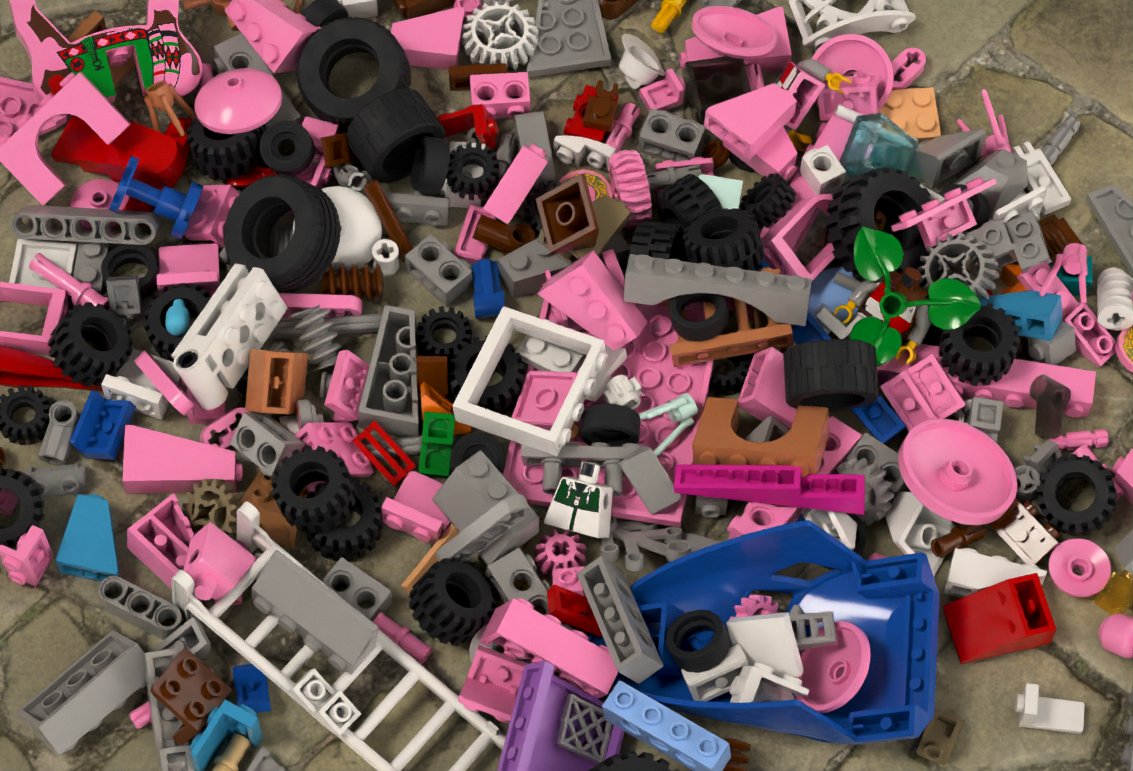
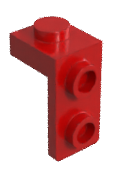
M483 104L471 105L463 110L444 113L437 117L445 129L444 137L475 127L476 137L481 143L486 144L491 149L497 147L495 135L499 134L498 126Z

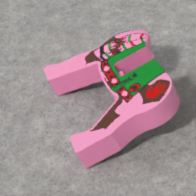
M8 0L16 37L23 44L31 61L32 86L39 101L50 92L55 96L63 88L60 82L71 72L75 75L82 72L111 103L115 102L116 93L108 62H110V66L123 65L127 63V58L132 57V52L142 93L145 97L148 96L145 92L146 89L160 81H166L167 84L172 83L176 92L181 97L191 93L200 82L202 76L201 58L178 27L179 0H147L146 25L111 28L87 35L72 43L39 11L35 0Z

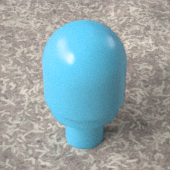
M181 299L174 300L173 306L166 312L165 326L167 331L174 336L184 335L190 327V313L185 307V302Z

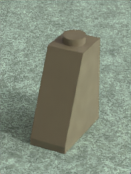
M605 195L592 201L599 227L595 247L557 253L556 255L570 265L593 250L601 258L602 252L609 248L628 223L631 211L628 210L621 200L612 199ZM542 227L540 230L538 242L548 249L544 229Z

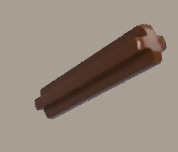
M373 180L364 186V190L390 240L397 244L401 261L405 263V255L413 249V246L381 185L377 180Z

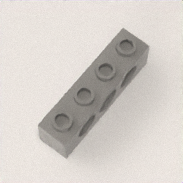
M242 33L214 46L215 59L212 62L218 74L233 69L250 68L266 72L274 77ZM281 87V106L272 119L260 126L262 135L268 127L280 121H293L301 125L300 115Z
M517 548L487 566L485 576L503 604L513 598H520L530 602L533 606L544 608L546 614H548L547 591L551 587L546 580L541 581L535 573L537 570L536 565L529 554L524 555L521 549ZM523 580L528 583L530 588L526 591H519L514 587L513 583ZM565 622L561 623V626L572 631V628L569 624Z
M600 556L579 571L577 576L617 671L640 684L664 665L623 570Z

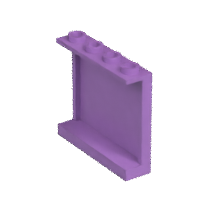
M547 661L525 665L497 771L590 770L597 764L556 744L561 717L563 716L567 694H573L603 709L602 705L604 702L553 675L555 666ZM578 704L580 711L585 709V707ZM571 705L569 717L576 714L573 705ZM589 712L583 715L586 725L593 722ZM595 713L597 719L602 717V715ZM579 719L572 722L576 732L582 729ZM606 721L600 723L603 734ZM613 724L605 759L615 754L620 755L625 731ZM568 725L566 728L565 739L571 736V732L568 728ZM595 727L589 730L592 740L599 737ZM584 733L578 736L582 747L588 744ZM574 740L569 742V744L576 747ZM601 741L595 744L598 754L600 753ZM591 748L585 750L586 752L593 755Z

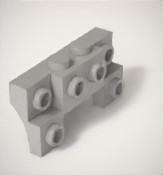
M1033 211L1006 223L1003 219L991 220L984 223L981 228L971 232H961L965 235L966 239L972 234L977 238V242L980 240L985 241L987 244L986 249H992L994 252L993 259H996L998 262V267L994 270L1018 261L1022 272L1027 273V269L1043 262H1047V264L1052 262L1042 230ZM961 254L953 255L950 258H956ZM979 260L976 262V268L971 275L973 279L977 278L979 274ZM941 265L936 274V281L944 273V268ZM950 268L951 271L953 272V274H954V273H956V274H958V275L960 274V275H962L964 278H966L962 272L960 273V272L954 271L952 268Z

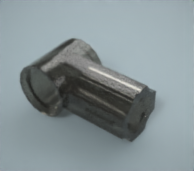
M1039 375L1032 382L1029 391L1032 399L1037 401L1035 435L1042 439H1055L1061 436L1062 411L1070 400L1071 391L1067 386L1048 375Z

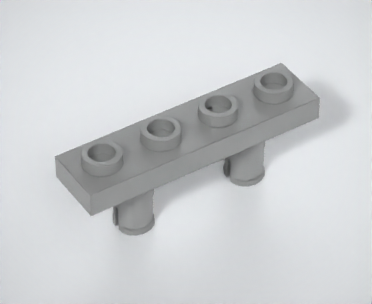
M360 171L364 174L363 177H366L367 183L373 181L367 171ZM364 188L358 191L368 198ZM413 191V195L384 192L399 222L448 226L450 198L430 197L431 194Z
M566 442L558 456H554L522 444L521 458L524 466H543L542 491L546 494H555L562 477V467H581L582 461L598 464L601 466L600 468H605V485L612 487V496H619L623 493L624 472L618 463L640 448V445L625 443L622 447H609L607 443L596 442L592 443L591 446H579L575 442Z

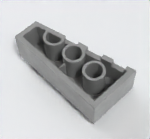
M619 234L606 251L613 249L620 268L627 267L630 247L621 234ZM538 238L498 259L499 278L513 298L539 292L542 284L546 283V270L550 271L552 277L570 266L569 263L556 254H550L549 249L538 242Z
M389 305L384 306L358 411L359 428L365 429L375 420L386 433L405 437L418 436L414 310Z

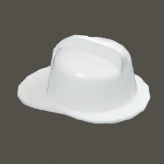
M624 34L622 36L625 51L619 68L625 74L626 81L633 89H637L641 85L648 86L659 75L664 76L666 74L655 52L646 43L631 34Z

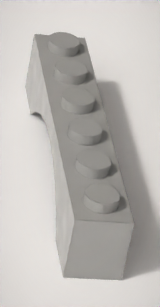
M630 254L625 275L623 301L656 305L666 299L684 294H719L736 298L764 312L774 322L806 326L812 279L803 278L799 275L788 276L773 274L768 271L758 272L743 270L738 267L728 268L708 263H691L678 259H662L648 255Z

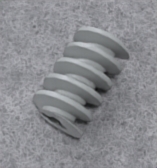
M320 305L291 315L292 319H302L295 328L296 330L306 331V333L299 337V340L310 343L303 349V352L314 354L307 361L308 364L318 366L313 371L336 364L338 354H335V352L342 347L341 343L331 342L338 333L337 331L327 330L334 324V321L323 319L330 313V310L328 308H320Z

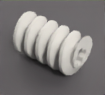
M1116 267L1108 268L1101 272L1097 279V322L1106 329L1124 330L1133 325V278L1122 269Z

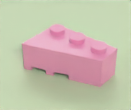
M232 0L225 9V12L273 73L296 71L300 51L303 50L302 47L307 44V39H310V36L315 34V31L321 27H315L306 21V17L292 12L280 0Z
M594 250L549 278L537 293L593 336L604 340L605 345L614 351L637 338L648 323L634 303L623 301V288Z
M175 493L127 529V548L171 590V579L180 569L184 570L190 540L194 535L187 516H184L178 505Z

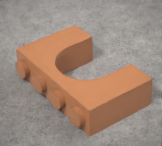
M707 397L692 443L694 465H791L801 467L802 477H806L808 474H818L830 432L829 408L798 405L793 425L787 434L769 442H751L736 435L739 426L738 400Z

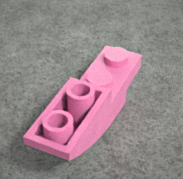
M1046 262L1027 269V273L1021 272L1017 276L1027 291L1040 292L1051 271L1050 266ZM1056 275L1046 293L1061 295L1062 321L1075 328L1076 350L1093 364L1100 367L1116 352L1117 342L1106 328L1097 322V317L1088 305L1081 302L1078 303Z

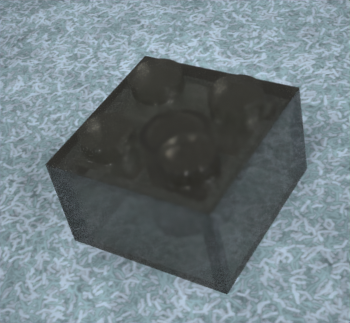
M725 56L685 62L683 80L686 85V94L692 120L699 122L701 125H704L705 112L709 107L751 92L743 59Z

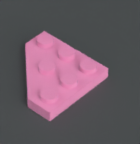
M0 77V139L6 133L12 136L20 128L16 124L26 114L30 113L33 116L41 109L38 105L40 101L34 92L32 83ZM59 114L49 119L42 127L39 137L66 124L70 114Z

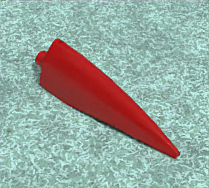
M0 345V385L18 388L20 385L28 387L29 385L33 387L103 391L102 385L95 386L92 383L91 386H84L81 381L78 384L72 382L70 376L67 375L65 377L61 374L62 369L60 367L56 368L53 364L54 361L51 359Z

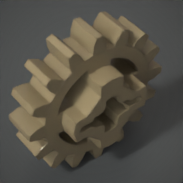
M202 479V483L193 484L194 492L186 493L190 501L189 503H183L182 507L187 509V514L184 516H187L190 527L195 532L194 535L211 522L234 540L232 533H237V510L243 505L237 502L241 497V493H232L234 485L232 483L225 484L224 479Z

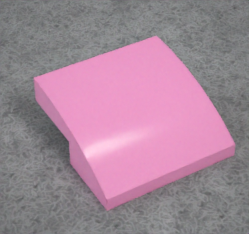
M934 354L929 355L880 386L909 432L919 423L931 419H945L966 406V403Z

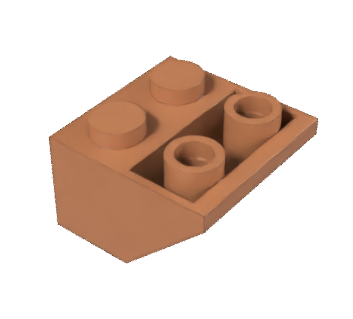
M250 349L245 410L260 413L296 414V400H303L305 396L308 353Z

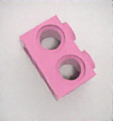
M528 72L470 75L471 105L483 104L494 119H514V115L530 113ZM516 96V97H519V98H518V99H512V98H510V97ZM483 98H489L490 100L485 101V100H481V99H483Z

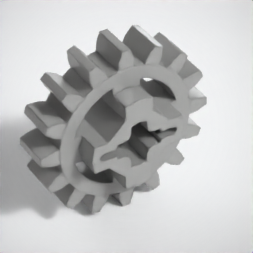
M854 457L836 468L837 471L833 474L865 475L864 515L856 514L862 522L865 521L869 525L874 521H878L886 515V511L892 508L889 500L894 497V494L887 490L892 483L884 481L883 477L886 475V472L878 473L875 462L868 466L866 458L857 461Z

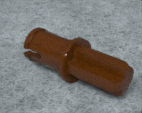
M966 525L962 528L954 527L950 530V533L933 539L931 541V550L936 557L940 556L942 558L953 552L955 548H968L969 544L984 537L987 533V528L983 525Z

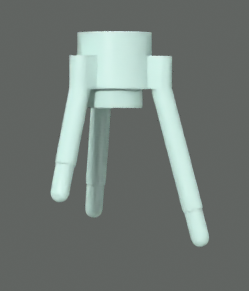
M684 393L666 404L639 414L641 421L667 412L672 422L676 423L679 421L681 423L653 451L656 457L686 428L694 424L692 417L698 414V409L693 398L688 393Z

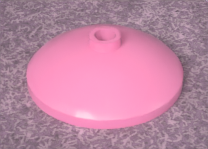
M728 6L705 7L694 14L691 23L693 32L704 45L714 52L729 58L744 59L762 56L772 51L777 41L775 29L766 20L739 8Z
M857 34L840 35L821 45L812 57V59L833 71L832 74L839 73L843 76H850L851 74L864 72L870 75H877L878 110L888 100L894 83L893 66L885 50L872 39ZM817 97V99L815 100L814 103H815V104L817 105V107L819 108V105H818V97Z
M250 68L229 70L213 77L200 89L194 104L196 116L204 127L217 133L239 134L248 132L264 125L274 117L282 103V92L276 79L266 72Z
M834 622L837 643L799 651L804 672L800 677L796 678L802 680L801 686L809 689L808 696L794 695L797 700H800L819 713L831 712L850 701L860 690L868 674L871 656L868 638L859 627L850 622ZM823 626L818 629L819 636H825Z

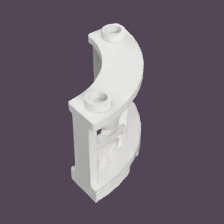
M787 0L802 35L804 47L815 51L828 40L844 34L859 35L877 31L901 32L916 19L915 14L909 12L905 0H869L858 13H851L831 6L837 0ZM804 4L811 9L807 16L802 6ZM820 14L816 30L821 25H827V27L813 34L809 22Z

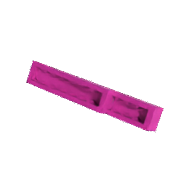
M676 464L674 493L861 515L865 513V475L808 474L806 477H802L801 467L791 465Z

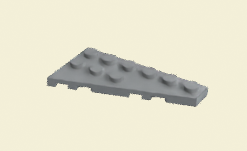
M598 0L538 1L535 26L538 29V43H531L534 48V55L529 57L527 66L528 78L611 65V55Z

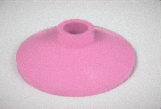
M96 179L86 182L73 194L70 207L109 209L119 184L108 179ZM128 195L124 196L119 210L124 209L129 200ZM96 199H104L101 202H95ZM80 220L83 228L92 230L90 222ZM114 221L109 222L112 229L120 225Z
M1070 539L1060 543L1053 550L1049 558L1048 570L1053 583L1064 593L1074 597H1089L1099 593L1107 585L1111 575V564L1107 554L1097 544L1085 539ZM1080 569L1083 575L1078 576L1072 570Z

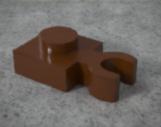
M599 80L596 85V97H589L583 118V126L611 132L618 109V102L614 101L618 96V84L614 83L613 89L610 92H605L602 90L603 81Z

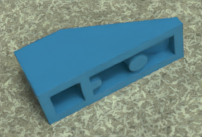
M1031 290L991 295L989 300L982 297L979 298L981 306L991 303L994 304L993 308L996 310L1000 307L1004 309L1006 317L1011 315L1014 319L1012 326L1018 327V335L1051 341L1062 321L1061 295L1046 293L1041 297L1039 291Z

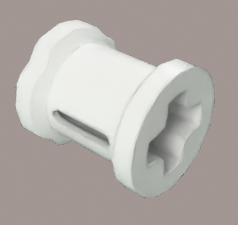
M382 239L377 241L372 248L373 268L375 269L376 264H380L383 277L392 276L399 269V249L395 242L389 239Z

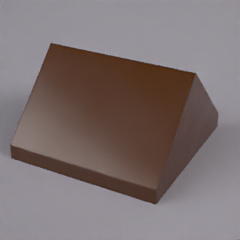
M580 174L536 198L550 254L595 247L599 227L584 174Z

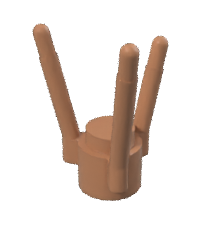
M160 81L148 87L145 91L148 96L144 97V101L149 109L153 130L161 133L155 108H158L159 111L166 110L181 137H184L186 133L172 109L174 105L173 99L176 100L192 120L197 119L196 113L176 92L172 83L167 84L166 81Z

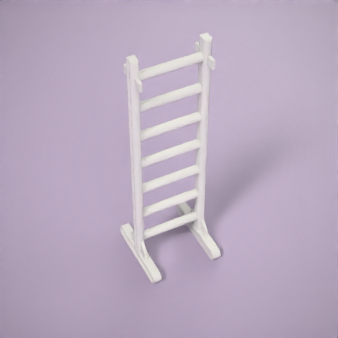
M246 501L237 510V540L242 541L247 546L249 553L252 554L259 547L264 551L263 554L252 564L238 584L220 598L209 610L195 597V584L192 577L180 569L171 579L172 603L179 608L184 622H187L193 615L197 617L198 620L206 624L295 700L288 692L295 685L291 678L315 652L304 645L280 671L255 650L257 645L278 624L279 619L270 613L246 640H243L223 623L219 617L261 574L276 549L328 589L330 588L274 542L259 527L260 513L251 503ZM379 629L375 648L351 675L345 671L331 686L335 692L341 690L343 693L381 650H384L409 671L354 733L347 728L338 736L377 771H401L454 711L479 730L481 735L449 771H466L490 743H494L503 750L506 736L499 731L497 726L491 721L486 720L478 712L467 709L458 701L459 696ZM419 680L445 703L389 764L369 747L364 740Z

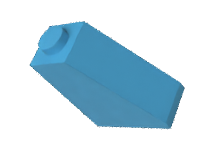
M88 494V496L77 495L55 560L59 573L102 582L109 576L121 577L112 513L108 500H105L102 496L97 494Z

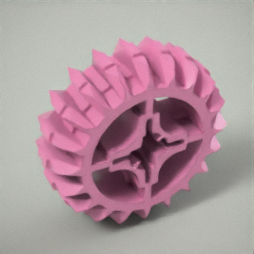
M623 150L611 154L608 161L610 185L613 199L621 200L628 210L631 211L628 223L624 228L626 230H635L640 222L651 221L652 219L651 194L645 165H643L640 154L635 150Z

